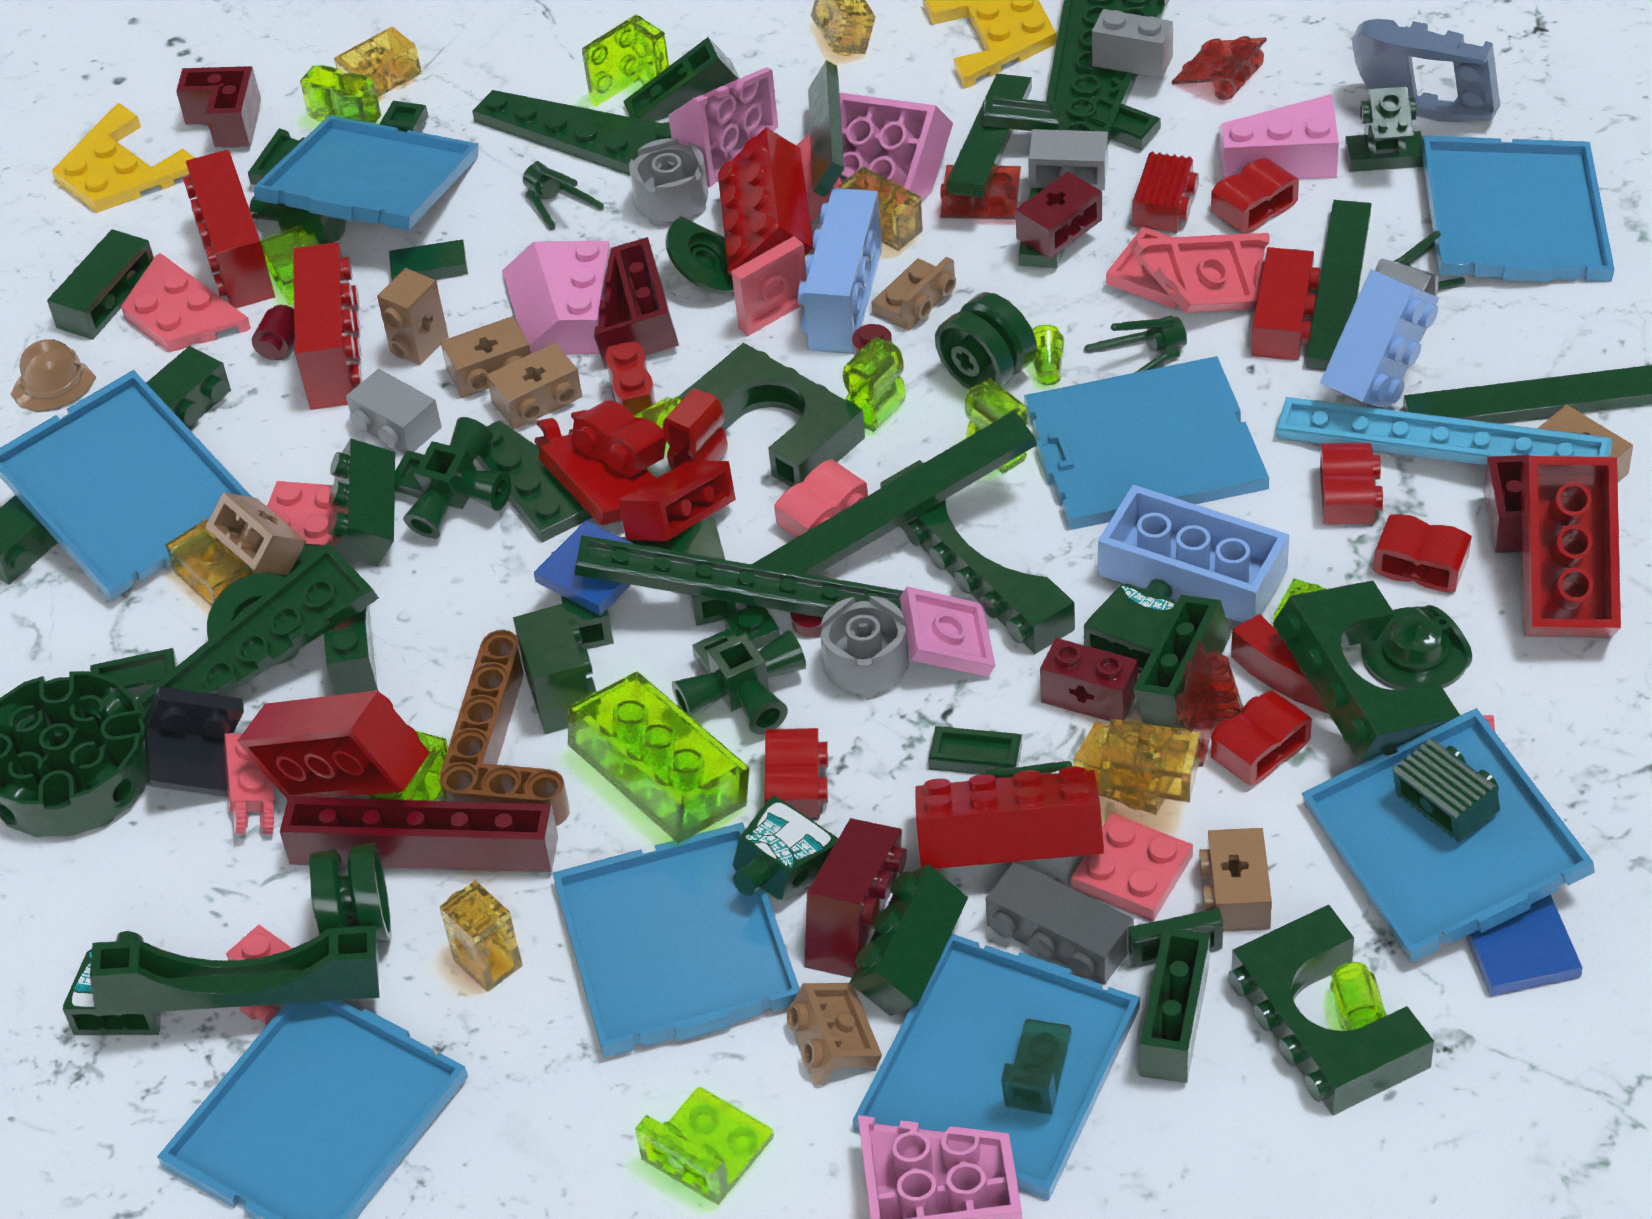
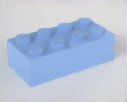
M832 188L829 202L823 203L821 207L820 222L822 227L821 229H815L814 255H808L806 260L807 280L806 282L801 281L799 284L798 303L799 305H804L805 309L801 319V331L803 334H807L809 350L853 353L852 336L863 324L882 252L878 191Z
M1132 485L1098 540V575L1144 590L1151 580L1160 579L1168 583L1172 588L1173 594L1170 599L1178 601L1180 595L1221 600L1225 617L1244 623L1258 614L1262 615L1288 569L1289 534Z

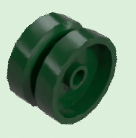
M982 292L975 295L962 306L960 312L951 315L939 325L935 333V347L941 362L954 379L975 394L989 396L997 393L1010 381L1013 375L1020 373L1026 368L1037 354L1035 335L1022 312L1010 301L995 293Z
M376 843L354 845L350 848L347 855L348 875L346 874L343 860L335 849L312 852L309 860L310 889L319 934L328 928L354 927L355 918L356 926L376 925L377 943L390 941L391 916L382 861Z

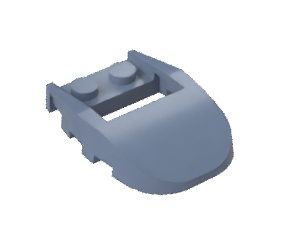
M1373 19L1364 21L1357 27L1352 39L1354 58L1359 74L1368 89L1408 87L1409 97H1415L1416 116L1434 121L1493 120L1500 108L1493 43L1485 41L1483 46L1468 44L1464 42V34L1448 30L1445 35L1428 31V24L1415 21L1412 22L1410 27H1399L1394 20ZM1412 57L1453 62L1458 94L1454 102L1438 100V95L1423 92L1421 96L1417 95Z

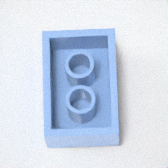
M1370 269L1320 383L1361 402L1390 409L1392 403H1396L1404 390V381L1402 380L1408 367L1412 366L1419 357L1421 351V344L1419 342L1425 329L1431 327L1438 313V306L1436 304L1439 297Z

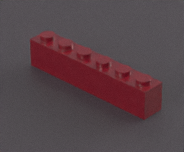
M288 797L279 831L290 865H309L312 852L335 849L340 854L344 866H347V855L352 846L375 842L379 850L382 866L387 868L552 872L558 842L552 805L537 803Z

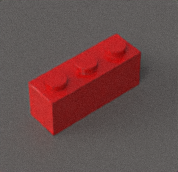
M1267 247L1252 326L1251 356L1299 360L1301 346L1309 345L1311 321H1306V317H1314L1316 294L1310 293L1311 291H1318L1320 281V268L1313 267L1314 251Z
M688 460L619 499L620 517L623 522L626 539L668 541L735 501L729 461Z

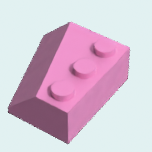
M765 67L693 98L668 115L671 138L678 139L679 145L689 147L690 142L701 150L704 157L708 187L711 188L718 181V172L722 165L729 160L731 161L744 148L750 138L756 137L765 127L772 131L779 127L772 69Z
M840 93L844 170L841 176L866 190L878 191V197L907 213L932 193L953 122L936 105Z
M1332 94L1224 122L1219 126L1218 134L1223 179L1240 174L1247 164L1261 158L1270 159L1298 179L1337 177L1339 139Z
M609 241L533 242L502 270L517 323L529 343L531 353L556 343L565 354H600L594 338L595 326L599 325L601 315L599 305L600 300L604 299L606 290L604 280L611 250Z
M858 1115L870 1219H1023L1009 1133L952 1126L945 1132L919 1129L918 1122L901 1120L899 1126L876 1124L875 1117Z

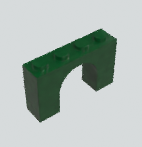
M744 342L679 395L681 402L693 388L716 396L721 402L724 412V422L721 426L724 431L743 415L760 408H783L799 415L801 419L768 447L771 475L790 487L803 482L811 471L821 463L830 459L839 462L865 439L863 410L854 402L846 401L830 392L825 386L814 383L800 375L795 369L784 366L770 358L765 352L758 351Z
M715 518L699 521L668 541L628 540L626 537H621L636 545L725 560ZM689 595L696 626L724 621V616L737 612L735 602ZM561 596L568 620L576 618L582 643L577 644V647L581 646L583 650L614 644L608 610L600 616Z
M1373 580L1292 595L1273 622L1279 636L1287 645L1300 670L1305 674L1323 707L1329 713L1358 762L1370 760L1382 753L1385 756L1397 753L1395 747L1460 716L1439 682L1404 690L1384 689L1363 679L1347 662L1342 647L1377 641L1395 614Z
M1328 904L1233 949L1232 967L1228 975L1237 995L1240 997L1245 996L1253 1006L1255 1017L1264 1031L1270 1030L1278 1040L1279 1048L1285 1061L1290 1066L1296 1065L1303 1074L1306 1087L1312 1098L1317 1102L1322 1101L1334 1116L1430 1069L1434 1040L1408 1006L1364 1027L1345 1031L1331 1030L1316 1025L1299 1011L1294 1000L1303 989L1352 965L1354 936Z

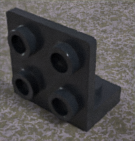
M158 686L143 719L145 725L148 785L151 787L228 797L223 748L225 733H234L244 713L243 699Z

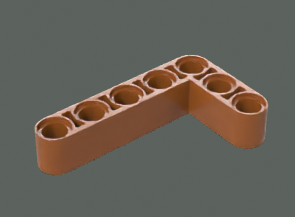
M496 630L487 634L480 644L440 772L439 783L444 801L551 804L555 824L558 826L567 820L570 814L569 801L562 775L550 769L497 765L524 676V668L517 636L508 630Z

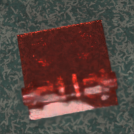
M1242 36L1235 40L1221 41L1219 38L1211 39L1201 46V50L1192 60L1182 66V71L1171 81L1172 85L1212 82L1215 87L1214 93L1218 99H1231L1240 87L1244 86L1247 80L1263 65L1264 53L1260 47L1267 41V38Z
M946 165L944 184H941L940 197L942 199L940 218L1015 219L1021 166H997L984 197H973L946 193V181L954 166Z
M1197 642L1193 659L1188 660L1186 663V685L1184 692L1179 693L1177 696L1176 713L1178 719L1184 721L1187 746L1189 749H1193L1198 766L1203 767L1215 721L1229 720L1241 714L1244 706L1238 694L1239 691L1229 659L1220 652L1205 654L1202 642Z

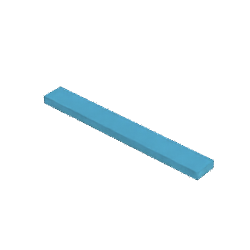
M1286 397L1276 428L1277 436L1281 439L1319 444L1371 443L1372 451L1485 466L1487 464V457L1494 456L1610 457L1613 448L1612 438L1293 397Z

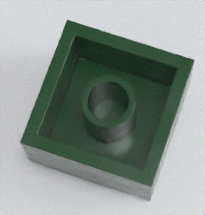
M563 604L512 617L525 676L545 735L595 721L591 703L598 702L599 700L592 677L586 678V675L593 674L587 649L582 650L581 646L577 647V644L582 643V637L576 618L568 620Z

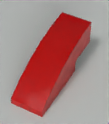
M1261 614L1232 629L1231 658L1249 674L1271 689L1296 702L1328 713L1305 674L1300 670L1287 645L1279 636L1278 631Z

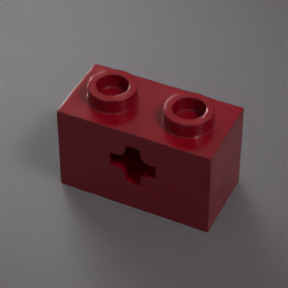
M1069 171L1015 209L1016 239L1051 259L1102 221V191Z
M1055 638L1040 667L1041 703L1123 725L1136 698L1133 688L1138 680V660Z

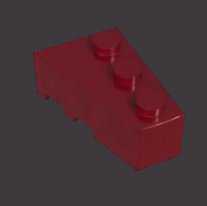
M648 237L612 247L604 280L606 286L604 299L600 300L599 305L601 313L599 325L595 326L594 338L604 367H607L606 351L609 346L636 341L642 346L645 356L679 346L659 270Z
M853 818L849 819L807 891L805 968L852 978L857 968L855 964L856 957L869 944L875 932L873 923L881 911L884 910L897 874L901 875L905 868L907 849L901 847L902 829Z

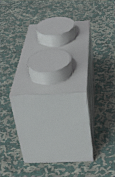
M1103 9L1092 30V66L1163 79L1173 57V21L1129 14L1118 10Z
M1032 129L1028 157L1029 188H1045L1049 183L1054 182L1069 171L1097 189L1105 191L1108 167V132Z
M379 368L346 395L350 410L349 417L352 424L362 432L367 431L381 439L388 447H395L404 453L406 450L415 452L442 428L435 399Z

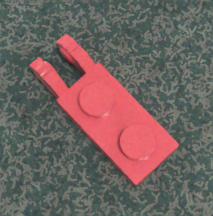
M225 733L223 748L229 812H232L235 834H245L248 827V814L246 812H260L262 834H272L274 831L275 803L273 782L237 742L242 734Z

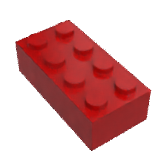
M765 127L756 137L750 138L744 148L731 161L725 162L718 172L728 273L732 275L731 271L793 236L804 244L805 256L813 249L801 150L795 144Z
M229 149L186 160L189 176L183 177L189 199L196 197V199L190 200L191 209L204 250H206L211 272L219 271L218 274L213 275L219 296L227 295L229 303L235 308L275 298L261 242Z
M339 242L293 248L295 356L309 408L313 410L348 405L346 395L362 383L359 363L355 364V361L361 360L360 342L358 337H354V334H360L361 332L358 312L353 311V308L360 307L357 286H351L348 281L353 279L350 258L342 256Z
M1529 456L1521 468L1524 637L1612 638L1621 629L1617 457Z
M379 690L265 703L237 740L240 746L287 800L288 797L337 798L404 792L430 754L428 749L419 740L418 733L404 722L394 710L389 698L381 694Z
M1071 766L1061 769L1059 773L1041 774L1038 771L1027 770L1016 773L1014 777L995 778L993 775L982 774L971 777L969 781L950 783L947 779L938 778L928 780L923 785L915 786L916 827L921 867L929 864L934 869L1104 854L1101 808L1095 770Z

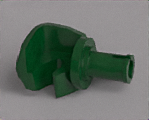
M254 197L251 199L249 209L253 219L278 221L281 231L288 233L301 245L310 236L320 245L334 243L340 240L345 233L346 220L309 213L308 210L288 207L282 203L273 204L254 200Z

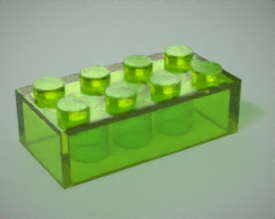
M638 671L568 706L567 745L677 843L686 840L747 806L750 767Z

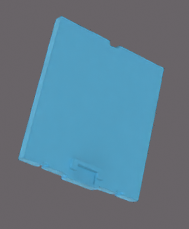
M329 115L254 186V200L273 204L282 203L288 207L308 210L309 213L349 221L358 220L373 224L383 223L388 227L410 230L478 158L479 143L411 130L403 132L398 131L399 128Z
M1423 136L1421 151L1433 232L1440 231L1441 236L1434 241L1439 275L1465 276V274H1474V277H1501L1502 280L1549 282L1550 279L1577 280V278H1586V281L1612 282L1615 269L1590 142L1512 139V142H1501V138Z
M1218 356L1024 395V406L1037 439V454L1048 484H1053L1069 530L1110 522L1132 485L1192 504H1200L1269 489L1268 473L1246 422H1241V410Z
M135 370L128 372L66 409L67 415L59 418L55 415L0 447V478L110 601L132 588L134 581L139 579L141 582L162 568L167 570L206 546V541L214 537V535L205 526L223 492L252 497Z
M1477 708L1395 747L1397 753L1387 758L1382 753L1301 793L1304 805L1412 963L1439 950L1440 944L1446 941L1451 944L1478 930L1483 933L1531 909L1530 904L1557 892L1558 886L1564 883L1569 886L1595 873L1593 860ZM1429 738L1434 739L1444 748L1448 746L1456 748L1464 757L1467 765L1477 772L1480 770L1487 771L1496 780L1499 787L1500 811L1460 842H1457L1454 837H1450L1441 827H1437L1428 817H1424L1422 812H1418L1415 807L1412 808L1409 802L1406 803L1396 793L1392 769L1395 764L1399 765L1402 759H1406L1408 754H1413L1415 749H1419L1422 744H1426Z
M743 822L654 845L656 851L643 854L642 849L552 873L604 1058L631 1051L635 1045L642 1043L646 1047L677 1038L678 1042L732 1027L731 1023L762 1015L763 1010L772 1008L774 1012L788 1008L795 999L800 988L767 892L760 888L753 895L747 896L742 894L733 882V876L737 872L733 867V861L738 840L745 830Z
M951 934L918 1005L910 1008L853 1118L854 1130L860 1132L858 1115L875 1117V1123L899 1126L902 1120L918 1122L919 1129L945 1132L952 1126L1009 1133L1018 1189L1050 1200L1140 1009V997L1111 987L1105 990L1102 984L1073 975L1071 969L1020 952L1017 956L987 945L983 949L978 942Z
M341 1000L285 1004L160 1152L157 1158L163 1168L231 1207L235 1208L238 1203L242 1204L248 1216L252 1219H356L468 1078L466 1067L441 1053L435 1056L433 1049L411 1038L409 1031L365 1008L363 1011H360Z

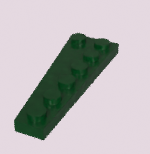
M492 90L472 110L474 122L627 175H630L629 163L631 158L634 161L638 156V149L649 142L671 138L669 122L658 123Z
M328 542L136 699L143 719L158 686L226 696L346 619L361 613L365 607L375 602L379 597L370 585Z

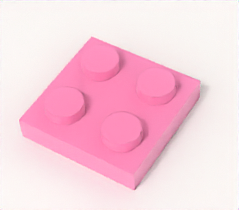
M906 586L900 596V603L907 629L910 660L989 677L995 668V661L983 604Z

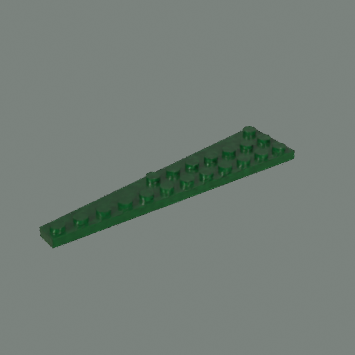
M1064 0L1046 102L1059 104L1058 130L1108 132L1109 145L1112 138L1113 124L1117 122L1120 115L1121 104L1126 105L1138 74L1092 66V30L1103 9L1118 10L1124 13L1162 19L1169 0ZM1096 95H1100L1113 100L1114 104L1112 108L1102 104L1097 106L1093 98ZM1088 104L1093 106L1090 112L1080 114ZM1096 115L1109 120V123L1101 127L1088 122L1087 119ZM1030 188L1028 200L1044 188ZM1020 242L1019 266L1057 268L1065 248L1049 259Z

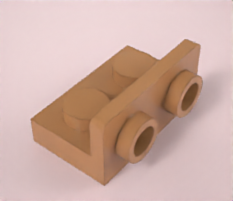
M945 257L937 266H934L917 258L871 301L872 313L908 331L911 330L921 319H925L929 315L932 308L954 290L956 285L954 260Z
M850 983L802 984L795 999L788 1007L787 1023L795 1034L801 1050L803 1064L808 1068L814 1085H825L834 1069L876 1068L882 1058V1053L855 988Z

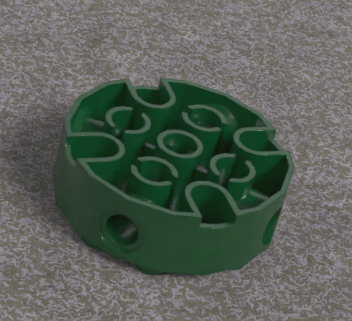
M70 671L69 677H58L46 681L44 676L25 681L0 697V819L8 827L34 837L71 836L96 827L108 825L115 816L130 807L137 796L144 791L148 782L143 716L136 698L117 680L90 671Z

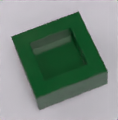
M393 100L380 125L399 128L398 131L403 132L408 130L420 132L428 118L427 107L422 104Z
M749 606L724 616L725 628H730L736 637L746 633L757 650L765 647L780 636L779 627L764 607Z

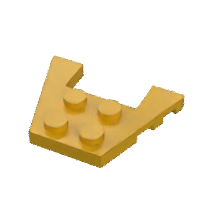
M923 0V6L932 25L969 17L985 49L982 52L954 58V69L964 89L976 85V78L986 73L991 77L996 73L1002 72L1001 66L1014 59L1021 62L1056 44V31L1039 0Z
M118 103L52 169L55 182L96 213L141 198L140 191L154 186H158L162 190L174 186V179L189 174L186 160L194 159L195 157L182 148L153 167L145 163L118 143L124 137L141 128L138 116Z

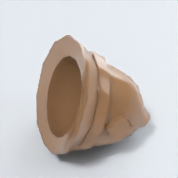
M44 339L31 344L22 353L19 362L21 376L17 379L10 394L21 408L36 412L57 409L85 394L95 381L96 376L86 364L80 362L75 350L70 349L66 344L55 339Z

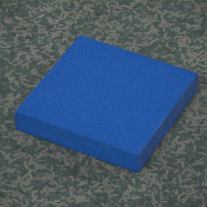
M586 520L533 573L536 583L601 616L631 585L574 575L581 535L633 543Z
M1551 895L1530 904L1531 909L1483 933L1478 930L1466 936L1490 996L1581 977L1582 964Z

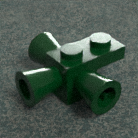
M459 417L456 421L450 445L431 441L425 454L406 450L395 470V491L419 498L403 517L405 524L411 530L427 538H439L448 506L463 509L469 497L494 511H500L506 505L511 492V477L509 473L503 471H477L473 463L476 457L493 439L492 432L484 424L472 418Z
M730 628L692 644L693 655L706 674L672 681L671 683L676 702L688 721H691L723 698L731 712L742 707L749 729L755 734H765L766 729H776L783 723L787 716L788 708L786 704L769 691L768 677L806 669L803 650L797 638L790 630L784 632L759 651L746 633L736 637Z

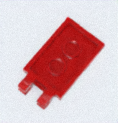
M588 410L572 412L571 417L574 420L575 417ZM554 418L537 421V426L544 435L536 437L534 440L536 446L540 449L538 459L601 526L622 521L619 499L656 479L648 469L633 477L621 475L612 470L602 459H594L580 452L571 442L573 429H569V435L562 436L560 427Z

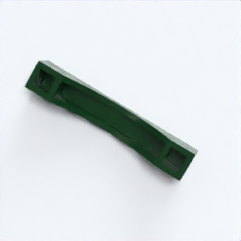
M918 460L880 482V487L886 486L920 466L923 462ZM946 499L899 526L905 531L913 545L921 546L940 570L945 569L956 580L964 593H970L983 604L984 611L989 617L997 618L1008 629L1009 634L1017 643H1023L1034 654L1050 646L1055 638L1061 639L1075 630L1074 601L1048 577L1026 574L1006 568L984 557L968 545L956 531L948 516Z
M376 925L328 928L312 940L290 950L266 957L244 960H207L186 957L159 949L141 940L92 943L90 982L96 1016L380 998Z

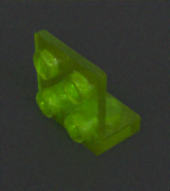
M637 14L582 48L590 102L596 107L637 81L645 85L669 67L665 32Z
M697 1087L668 1122L660 1123L646 1114L634 1128L641 1160L716 1205L721 1203L774 1138L771 1127L702 1087Z

